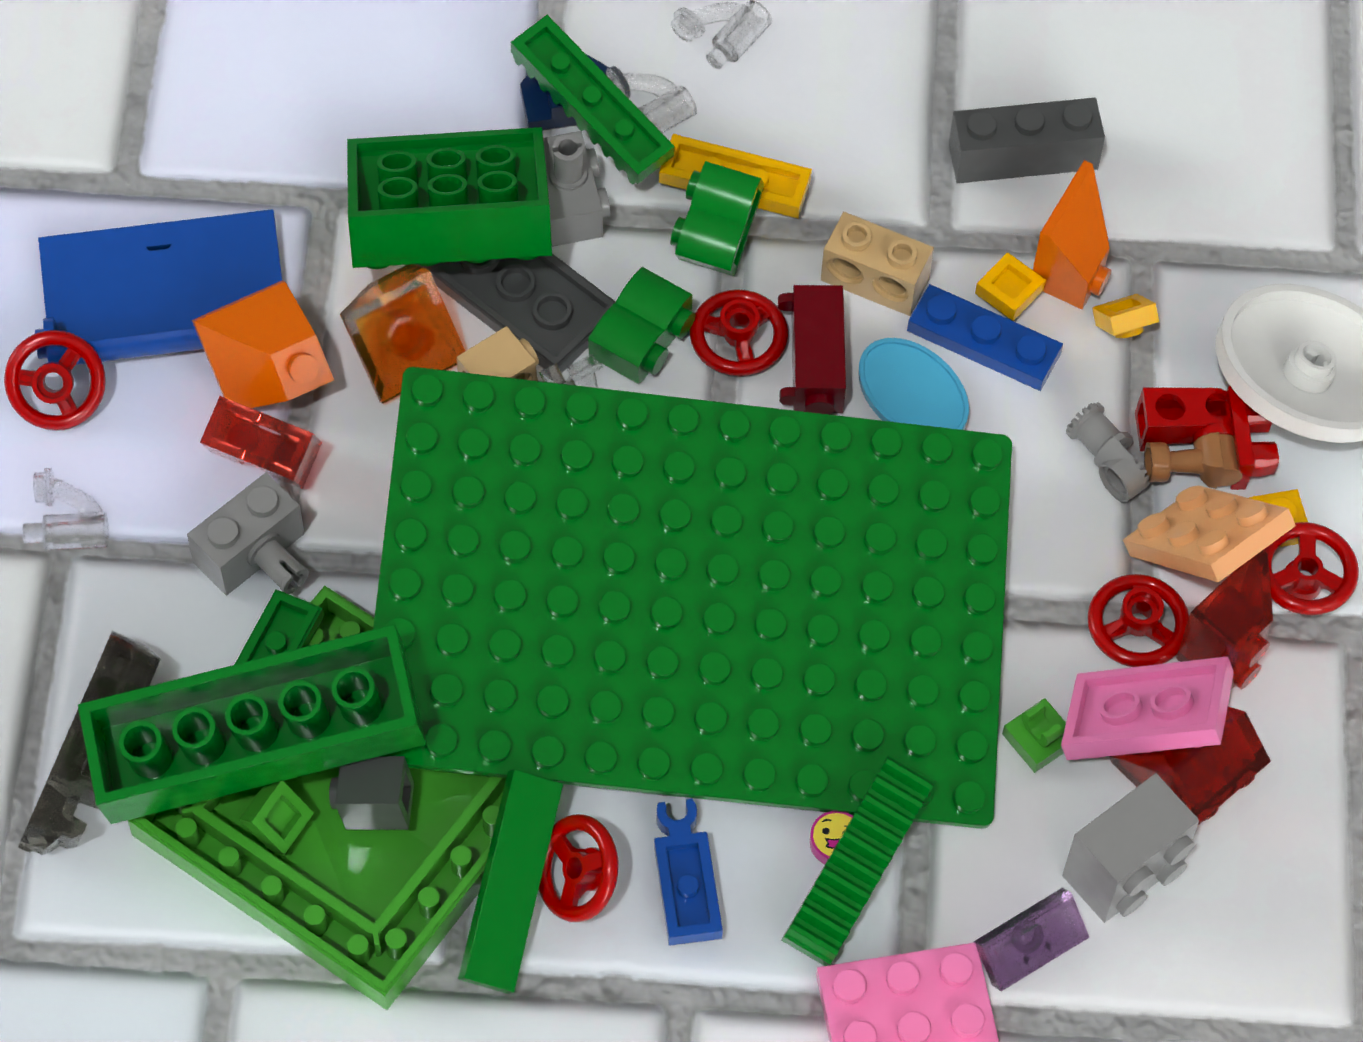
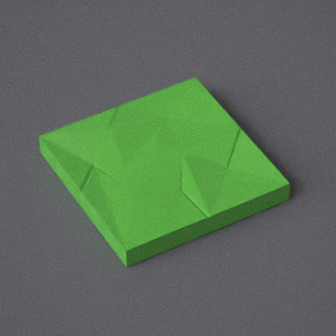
M326 586L310 602L323 608L324 617L308 646L373 630L374 617ZM340 766L284 780L314 812L285 855L272 853L239 820L263 786L127 820L133 837L261 923L372 1001L388 1010L479 894L506 778L409 768L414 780L409 830H346L338 810L331 808L329 800L330 781L332 777L339 776Z

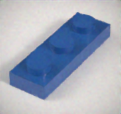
M929 284L908 320L907 331L1039 391L1042 390L1063 348V343L931 284Z

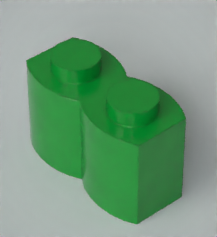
M705 161L701 172L694 170L686 190V199L692 200L686 218L678 217L671 235L670 244L677 246L675 255L678 259L735 276L764 188L762 179Z
M641 267L628 281L617 301L605 312L588 338L589 356L637 384H640L649 373L656 375L667 359L669 350L666 347L676 337L682 339L694 322L695 313L692 312V294L650 270Z

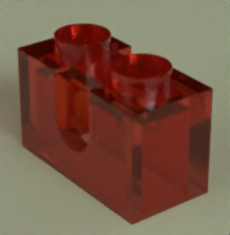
M219 396L200 441L207 450L241 465L243 463L250 464L267 472L273 478L303 489L322 445V442L314 433L222 396ZM259 425L280 433L281 435H277L265 429H262L259 427Z

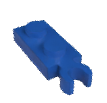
M692 798L686 799V816L681 820H673L668 817L665 802H659L657 805V826L663 834L667 835V837L654 838V852L669 946L722 939L723 935L707 832L691 833L697 821V807Z

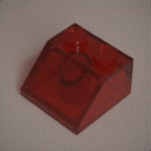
M1262 550L1236 569L1190 612L1176 655V659L1179 662L1228 656L1234 671L1231 689L1237 686L1242 690L1257 676L1262 667L1258 660L1270 646L1266 638L1273 622L1269 561L1266 551Z
M1232 707L1227 708L1221 745L1108 756L1112 764L1136 787L1157 773L1200 820L1198 825L1214 816L1220 805L1236 791L1249 785L1254 780L1255 775L1271 762L1247 713Z

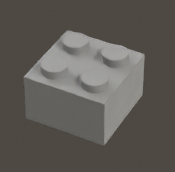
M1155 773L1074 835L1062 876L1104 923L1118 912L1125 917L1135 911L1147 898L1145 892L1157 882H1160L1163 886L1168 885L1186 869L1185 858L1195 846L1192 839L1200 820Z

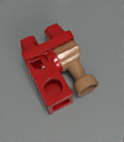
M1228 386L1227 391L1220 388L1143 387L1135 410V419L1140 452L1144 451V468L1147 471L1145 476H1149V483L1166 482L1171 472L1199 474L1201 480L1208 487L1217 489V487L1230 486L1231 490H1244L1248 485L1250 477L1275 474L1279 464L1277 444L1275 441L1252 442L1250 434L1269 433L1272 422L1248 406L1231 386ZM1193 442L1194 449L1170 452L1168 444H1189Z

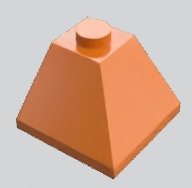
M1086 160L1082 162L1041 230L1033 271L1046 279L1043 292L1082 310L1091 294L1101 295L1112 271L1105 267L1110 246L1094 167L1092 163Z
M284 280L192 320L230 412L289 401L334 381L318 338Z

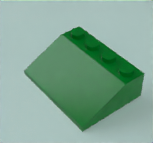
M542 127L347 139L348 225L353 268L384 269L394 265L417 264L420 266H433L441 262L467 261L470 263H482L489 259L517 258L520 260H531L538 256H552L550 205Z

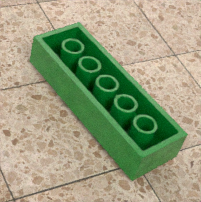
M395 624L77 704L96 806L110 824L426 745L405 646Z

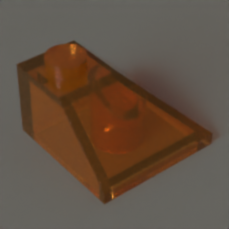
M415 264L405 265L368 284L340 313L379 402L382 404L401 395L403 373L407 368L420 367L448 370L457 365L456 357L465 352L430 270Z

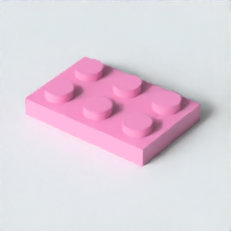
M1229 657L1077 674L1061 743L1067 761L1221 745L1234 674Z
M977 942L817 967L816 977L829 1042H999Z

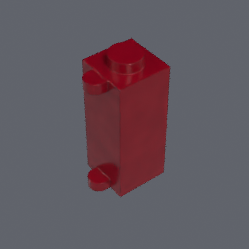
M794 285L793 293H783L778 296V308L782 311L791 312L793 387L782 388L779 391V401L783 405L793 406L794 411L829 415L832 413H843L846 393L843 285Z

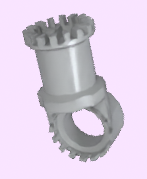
M1099 402L1090 403L1087 408L1084 407L1082 409L1083 415L1079 412L1076 414L1079 418L1078 420L1073 418L1071 423L1067 425L1066 434L1071 439L1078 438L1095 456L1094 463L1099 467L1100 479L1108 492L1118 501L1128 502L1148 487L1149 476H1144L1147 473L1146 469L1140 470L1139 468L1143 464L1141 462L1136 464L1134 461L1137 457L1135 455L1132 456V453L1127 451L1133 441V437L1128 432H1120L1103 414L1104 407Z

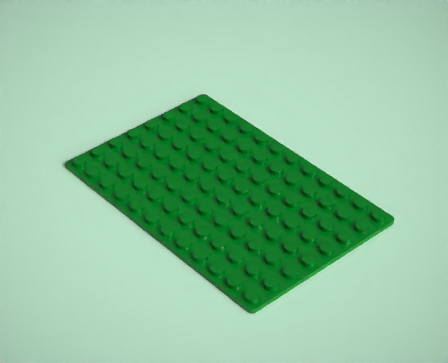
M420 367L407 368L402 378L373 630L396 625L405 646L426 745L383 756H405L409 768L507 778L508 771L517 769L567 785L819 812L838 811L854 815L882 764L890 754L936 781L913 822L979 829L987 828L994 819L1012 457L1011 439L1003 434Z

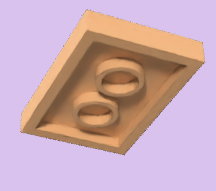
M1198 485L1180 492L1176 497V501L1160 513L1152 514L1141 520L1138 524V529L1125 537L1123 542L1131 557L1220 582L1294 528L1296 524L1288 508Z

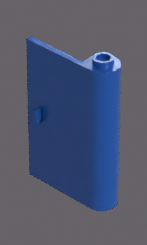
M274 210L38 237L46 318L43 319V329H35V334L48 330L73 333L88 342L98 353L102 362L203 349L193 325V319L282 281ZM59 345L45 346L37 349V355L39 359L47 358L48 362H59L68 348ZM81 357L79 361L76 363V365L86 363Z

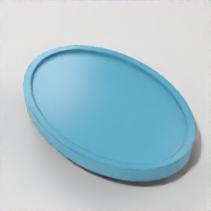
M900 338L880 339L871 343L864 350L860 358L858 371L860 387L869 406L882 421L959 430L965 429L969 416V402L966 391L953 369L937 354L920 344Z

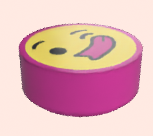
M829 811L815 820L810 833V848L813 855L821 863H826L853 815L847 812Z

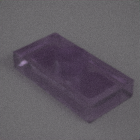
M1062 887L978 938L974 943L992 986L999 991H1003L1088 939L1089 935L1072 893Z

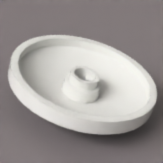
M1298 284L1265 285L1249 290L1239 296L1228 308L1218 328L1215 342L1216 356L1221 371L1236 394L1265 419L1300 436L1335 443L1363 441V309L1336 294Z

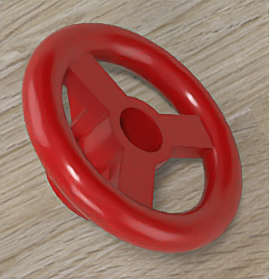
M728 290L711 296L698 307L695 312L694 322L690 328V340L697 356L711 369L731 376H748L768 369L781 357L788 341V327L781 310L767 297L748 290ZM722 308L719 317L711 316L715 311ZM770 320L773 327L772 343L762 355L754 359L750 342L759 327ZM735 326H742V327H744V328H743V329H738V328H734V327H735ZM704 332L724 337L727 343L735 347L738 361L727 360L713 352L705 340Z
M48 330L29 336L13 350L6 364L4 386L11 406L25 421L47 430H64L83 423L97 410L105 392L106 376L98 353L88 342L73 333ZM50 345L68 348L59 362L45 363L36 371L21 369L28 356L39 348ZM82 357L89 369L91 380L88 395L77 408L70 394L74 386L71 370ZM54 372L62 377L63 387L61 389L53 390L46 385L45 377L48 373ZM20 385L32 386L34 394L45 403H57L62 415H48L34 409L25 400Z
M1297 522L1294 528L1257 554L1256 571L1259 582L1265 593L1276 604L1291 612L1303 615H1320L1331 612L1342 606L1356 589L1359 578L1357 558L1348 542L1332 529L1316 523ZM1298 538V556L1284 570L1273 574L1271 564L1277 548L1288 540ZM1316 539L1324 542L1337 553L1343 566V578L1323 568L1322 561L1316 556ZM1299 570H1305L1311 573L1312 575H1304ZM1321 589L1332 593L1327 597L1315 599L1320 594Z
M1131 574L1110 580L1096 592L1088 609V627L1097 647L1110 659L1129 667L1157 665L1168 662L1184 647L1190 632L1189 612L1182 597L1164 581L1148 575ZM1131 590L1123 599L1119 620L1103 625L1104 609L1110 599L1121 592ZM1163 600L1168 604L1175 620L1174 632L1164 627L1160 622L1164 611ZM1133 614H1143L1147 619H1138ZM1128 634L1134 636L1146 635L1162 647L1150 652H1133L1120 647L1113 640Z
M575 814L562 818L553 826L539 885V893L548 909L562 920L576 923L592 919L606 907L614 893L619 870L618 854L610 833L601 822L587 815ZM572 831H585L594 838L599 848L577 849L570 843L566 835ZM554 853L557 854L563 863L562 871L565 883L561 898L556 892L552 879ZM586 891H596L587 903L577 906L579 899Z

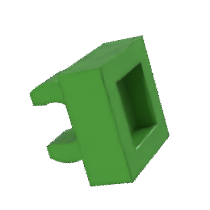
M1044 698L1005 724L1002 735L1032 771L1036 773L1064 753L1061 743L1066 722Z
M284 781L264 785L239 820L272 853L285 855L314 812Z

